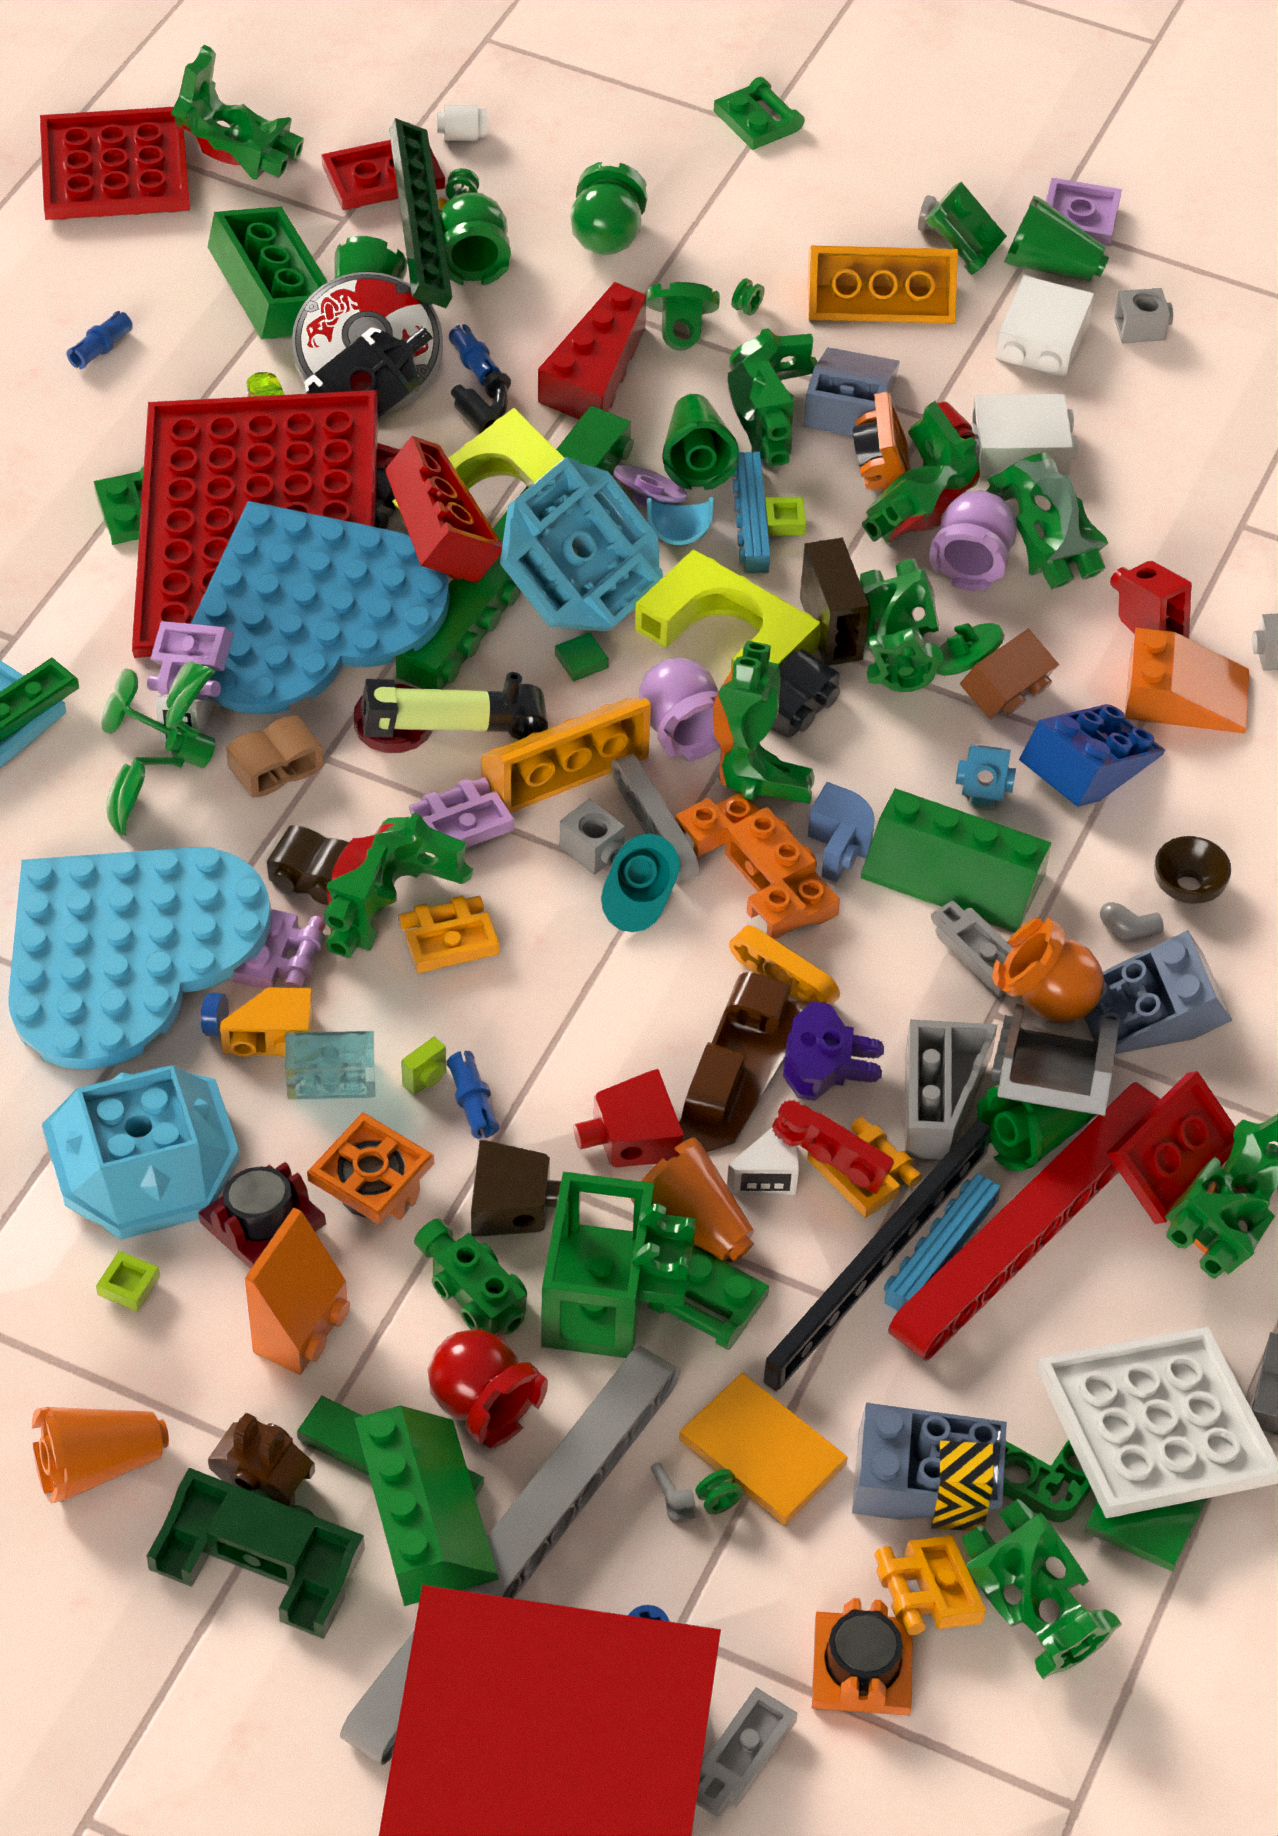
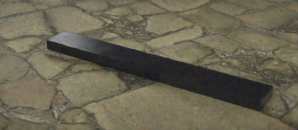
M979 1119L974 1122L770 1353L765 1361L764 1384L775 1391L780 1390L981 1161L988 1150L991 1133L989 1125Z

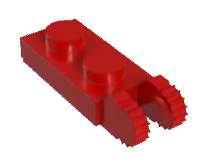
M789 1099V1101H784L778 1110V1118H775L772 1125V1132L775 1133L774 1136L782 1139V1142L788 1146L801 1145L817 1161L831 1165L845 1174L855 1185L867 1188L877 1195L894 1164L893 1158L822 1113H817L804 1104L800 1105V1102Z

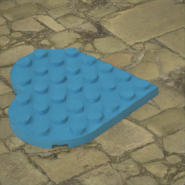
M248 501L191 624L226 627L234 632L224 671H216L209 679L220 683L221 692L218 697L208 698L222 707L240 713L272 714L290 710V704L308 696L313 699L322 693L334 681L343 665L352 667L385 665L393 663L392 657L403 654L411 649L415 652L421 649L437 634L446 619L450 604V590L446 573L420 565L409 535Z

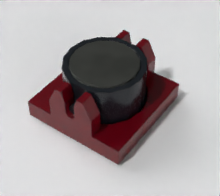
M286 1162L276 1167V1169L269 1164L266 1167L248 1168L237 1173L227 1182L223 1196L198 1212L200 1223L249 1269L253 1267L293 1208L303 1212L315 1232L326 1225L325 1214L309 1200L308 1190L301 1175L297 1172L292 1176L289 1164Z

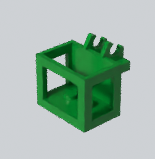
M563 1171L542 1283L541 1347L626 1358L635 1346L642 1301L684 1306L696 1230V1218L666 1215V1207L660 1204H653L654 1183ZM581 1192L634 1199L633 1231L581 1225Z

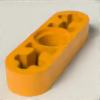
M747 925L730 940L729 947L737 961L754 973L788 983L792 988L790 996L799 1002L814 1001L832 1006L839 999V987L828 974L758 928Z

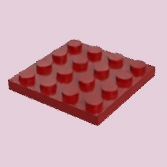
M173 107L40 115L45 220L190 211L184 129L176 125L175 116L171 115Z

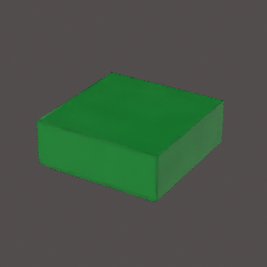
M590 632L555 645V656L573 681L609 668V658Z

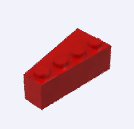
M614 282L538 368V402L578 420L581 419L590 406L608 412L615 401L618 386L624 380L629 360H632L645 330L647 295Z
M411 436L385 469L420 565L446 573L456 580L462 578L478 583L501 555L502 542L441 446Z

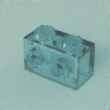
M374 1031L285 1033L287 1098L376 1097Z

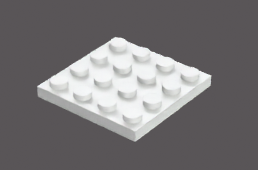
M1209 1326L1040 1357L1038 1359L1036 1371L1106 1518L1278 1484V1460Z

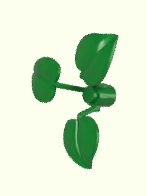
M192 661L186 662L180 668L170 687L166 700L167 707L169 708L166 713V725L135 711L129 706L138 689V677L133 670L127 668L123 669L119 674L114 686L115 691L110 694L103 710L101 719L102 730L108 734H113L121 725L125 714L168 735L165 749L170 751L172 756L136 757L132 761L131 766L124 764L111 785L106 802L109 823L119 834L127 836V820L145 778L144 765H174L182 768L184 762H187L194 766L205 768L210 762L215 750V739L200 733L198 729L190 727L182 719L206 682L216 672L214 669Z

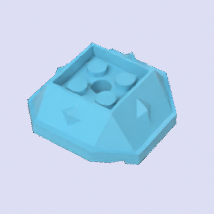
M566 457L508 505L500 565L549 627L608 631L636 608V602L663 578L662 569L659 568V546L656 532L608 471L594 466L579 464V461ZM573 547L577 550L578 555L574 552Z
M174 1065L162 1066L135 1074L121 1072L112 1080L77 1088L42 1123L44 1138L64 1206L84 1218L104 1226L107 1232L121 1240L199 1219L198 1212L218 1199V1195L230 1179L240 1160L239 1148L216 1079L188 1073Z

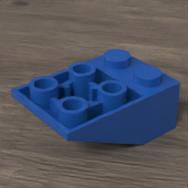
M1104 704L1039 720L1019 761L1074 805L1080 807L1104 799L1161 757L1165 749L1154 741L1151 733L1142 728L1135 727L1125 719V715L1120 709Z

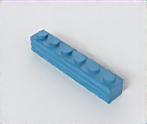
M739 452L738 465L732 475L736 476V479H733V494H737L734 497V509L739 511V514H736V528H741V531L737 533L738 546H742V549H739V563H744L745 573H769L770 548L760 452Z
M976 1173L971 1181L965 1180L960 1188L958 1198L956 1200L952 1198L946 1205L944 1216L941 1219L937 1217L933 1221L929 1229V1235L926 1238L922 1236L919 1239L912 1257L906 1256L899 1267L900 1272L897 1276L892 1275L887 1280L884 1286L886 1291L885 1304L899 1311L910 1298L960 1251L998 1202L1001 1187L999 1184L994 1183L979 1173Z

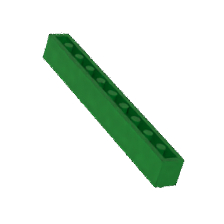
M590 406L556 450L564 458L568 457L579 461V464L594 466L608 471L613 477L615 467L621 460H626L633 449L634 440L631 439V421ZM507 511L493 528L502 544ZM501 555L478 583L462 578L451 580L449 583L450 604L444 623L437 634L416 652L411 649L396 656V678L421 689L443 690L447 683L455 681L461 665L468 657H473L476 654L482 638L488 631L492 632L496 628L503 611L507 606H513L520 594L518 586L500 565Z

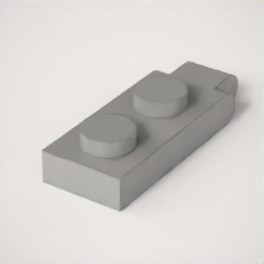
M950 901L931 913L932 922L937 926L935 932L939 940L998 997L1005 994V992L994 985L992 973L996 960L1003 964L1013 947L972 908L963 910L956 902Z
M755 1687L703 1761L696 1805L715 1817L721 1814L728 1802L737 1807L796 1723L798 1712Z

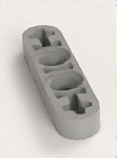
M632 753L612 760L611 770L615 783L645 834L650 833L664 837L673 844L677 851L680 870L676 882L679 883L698 876L699 864L691 844L638 758Z

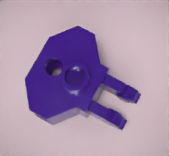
M813 1001L793 1018L792 1029L787 1037L783 1077L797 1098L813 1101L817 1100L833 1085L843 1086L845 1079L865 1081L866 1083L876 1082L882 1077L880 1065L864 1060L852 1059L851 1056L867 1057L868 1059L879 1058L881 1055H884L882 1041L853 1035L854 1027L845 1026L830 1004Z

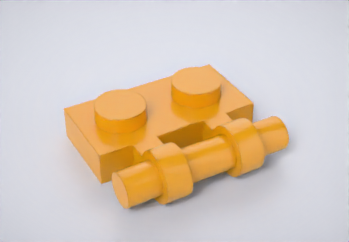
M463 895L450 898L449 903L428 907L427 904L413 906V911L398 914L401 930H406V943L417 974L500 954L499 941L488 912H484V905L480 895L466 899Z
M859 1117L851 1125V1130L858 1137L893 1158L894 1161L889 1175L877 1195L867 1188L855 1185L845 1174L831 1165L817 1161L809 1152L807 1160L866 1218L899 1195L900 1184L896 1181L897 1179L901 1178L910 1188H913L921 1181L923 1176L913 1166L914 1160L905 1151L898 1152L887 1141L888 1135L878 1125L872 1126L864 1117Z
M952 1535L910 1540L904 1552L906 1557L896 1558L892 1548L889 1546L881 1547L874 1553L878 1563L877 1576L881 1585L889 1589L893 1598L891 1608L898 1622L904 1624L909 1635H918L924 1631L926 1626L921 1615L931 1614L937 1629L982 1624L987 1611ZM916 1579L921 1591L911 1592L906 1581Z

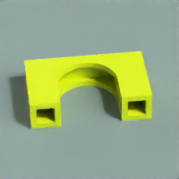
M513 408L504 416L498 418L473 440L467 442L448 459L469 490L481 480L499 475L515 477L529 488L563 460L564 457ZM395 499L392 502L403 520L397 501Z
M694 549L636 602L635 630L664 648H667L697 620L712 615H728L744 620L756 630L757 635L751 641L770 645L769 662L779 664V668L793 653L800 649L807 651L811 655L818 650L820 621ZM743 648L731 659V670L736 658L743 656Z

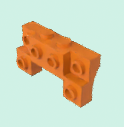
M739 792L717 804L710 798H707L675 815V820L683 833H688L694 840L693 850L698 858L725 844V855L758 891L748 897L746 913L751 919L760 915L767 923L766 934L774 940L799 927L808 924H822L839 914L840 898L815 872L817 867L815 855L809 847L801 845L792 835L788 824L783 819H778L768 807L759 810L751 800L745 799L742 793Z

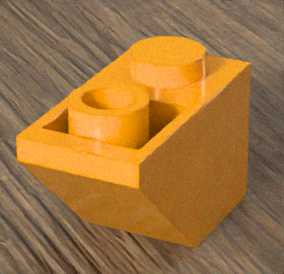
M268 987L221 1021L220 1032L223 1054L240 1057L251 1055H278L285 1058L310 1056L313 1026L312 989Z

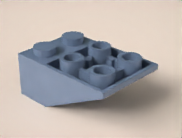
M827 347L813 370L807 389L803 427L853 436V427L856 426V419L866 412L876 410L874 394L887 391L891 395L900 361Z
M1188 930L1103 971L1105 982L1100 1000L1092 1012L1085 1016L1095 1042L1099 1040L1102 1018L1120 1020L1115 1054L1192 1040L1232 1021L1205 955Z
M866 1402L858 1433L852 1513L897 1520L934 1516L940 1484V1441L993 1443L994 1485L988 1510L1001 1509L1007 1422Z

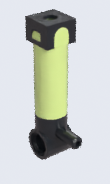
M509 672L506 675L503 691L395 688L394 680L366 679L361 701L364 737L392 738L394 729L509 732L511 737L521 740L532 733H539L548 729L544 694L535 685L521 684L522 676L517 672Z

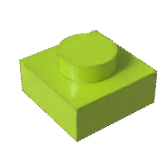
M765 497L768 536H803L806 534L803 497Z
M435 1036L401 1060L402 1086L413 1096L426 1087L436 1085L447 1072L446 1046Z
M118 1250L96 1285L97 1295L138 1312L160 1278L159 1267Z

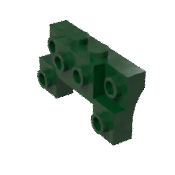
M188 1468L178 1486L166 1520L146 1557L150 1571L191 1587L194 1585L209 1555L290 1586L278 1608L280 1622L324 1639L345 1599L344 1589L365 1550L364 1535L318 1518L303 1506L292 1505L290 1507L272 1500L268 1494L259 1489L249 1488L246 1490Z

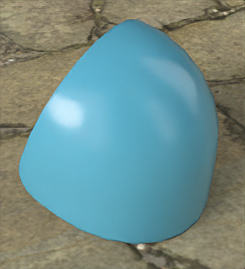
M709 497L708 502L697 505H669L654 501L653 498L647 499L648 523L656 532L657 537L672 545L691 544L702 538L712 525L715 509L714 497Z

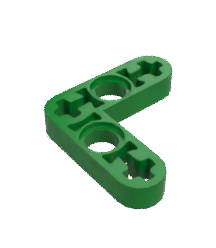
M1069 1439L1051 1466L1006 1441L1004 1470L1010 1466H1019L1028 1472L1030 1478L1023 1483H1013L1004 1475L1003 1495L1013 1501L1020 1499L1034 1513H1042L1047 1520L1053 1522L1067 1521L1076 1514L1092 1488L1085 1473L1074 1470L1068 1463V1459L1076 1455ZM1063 1481H1066L1070 1485L1065 1500L1061 1499L1058 1504L1050 1501V1497L1057 1495L1063 1485Z

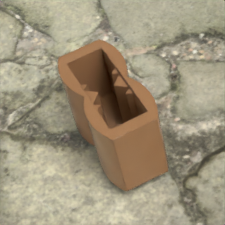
M298 715L276 719L263 731L239 735L226 746L229 769L250 796L254 798L268 795L281 788L288 781L304 779L324 766L322 744Z

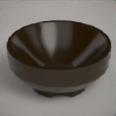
M1181 836L1166 842L1158 850L1155 857L1154 875L1159 887L1175 900L1191 904L1205 903L1219 897L1225 890L1231 876V863L1225 851L1212 841L1195 836ZM1182 877H1192L1201 884V887L1196 890H1187L1182 888L1177 880Z

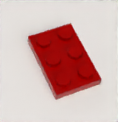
M391 140L321 154L322 167L342 210L398 199ZM430 147L436 190L445 189V176Z
M1198 1071L1189 1072L1106 1154L1155 1224L1166 1223L1168 1220L1164 1218L1165 1215L1195 1180L1204 1166L1214 1157L1221 1162L1220 1167L1228 1160L1235 1142L1233 1135L1236 1126Z

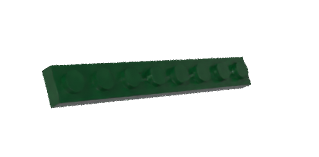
M395 118L389 128L412 297L417 298L424 304H434L446 309L453 296L428 132L424 128Z

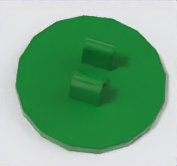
M969 623L955 626L954 631L957 634L947 638V641L939 647L944 654L945 662L939 665L936 674L948 676L968 671L978 662L996 651L1002 645L1005 637L1000 625L985 623L972 627Z

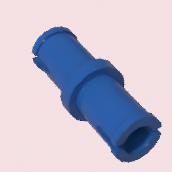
M116 311L100 326L94 325L88 329L86 337L66 352L71 365L82 370L100 354L105 355L110 352L114 347V343L132 330L133 323L129 316L124 312Z
M463 324L462 329L460 325L452 328L448 335L449 341L460 353V360L465 368L472 370L483 386L484 377L486 378L489 373L500 371V369L489 357L490 351L487 346L476 339L468 325Z
M461 1051L456 1052L447 1059V1066L451 1071L457 1088L455 1099L457 1104L464 1108L471 1127L472 1136L476 1139H481L480 1129L482 1128L485 1138H488L499 1130V1123L489 1102L491 1091L488 1084L481 1080L474 1054L471 1051H464L466 1059L464 1062Z

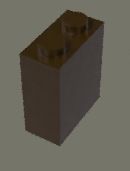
M843 537L804 543L800 600L804 611L821 622L818 649L823 662L831 666L863 660L869 604Z

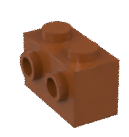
M1028 628L978 662L960 682V685L984 714L992 720L1003 711L1008 716L1015 712L1026 702L1024 696L1031 693L1036 697L1053 682L1049 676L1060 664Z

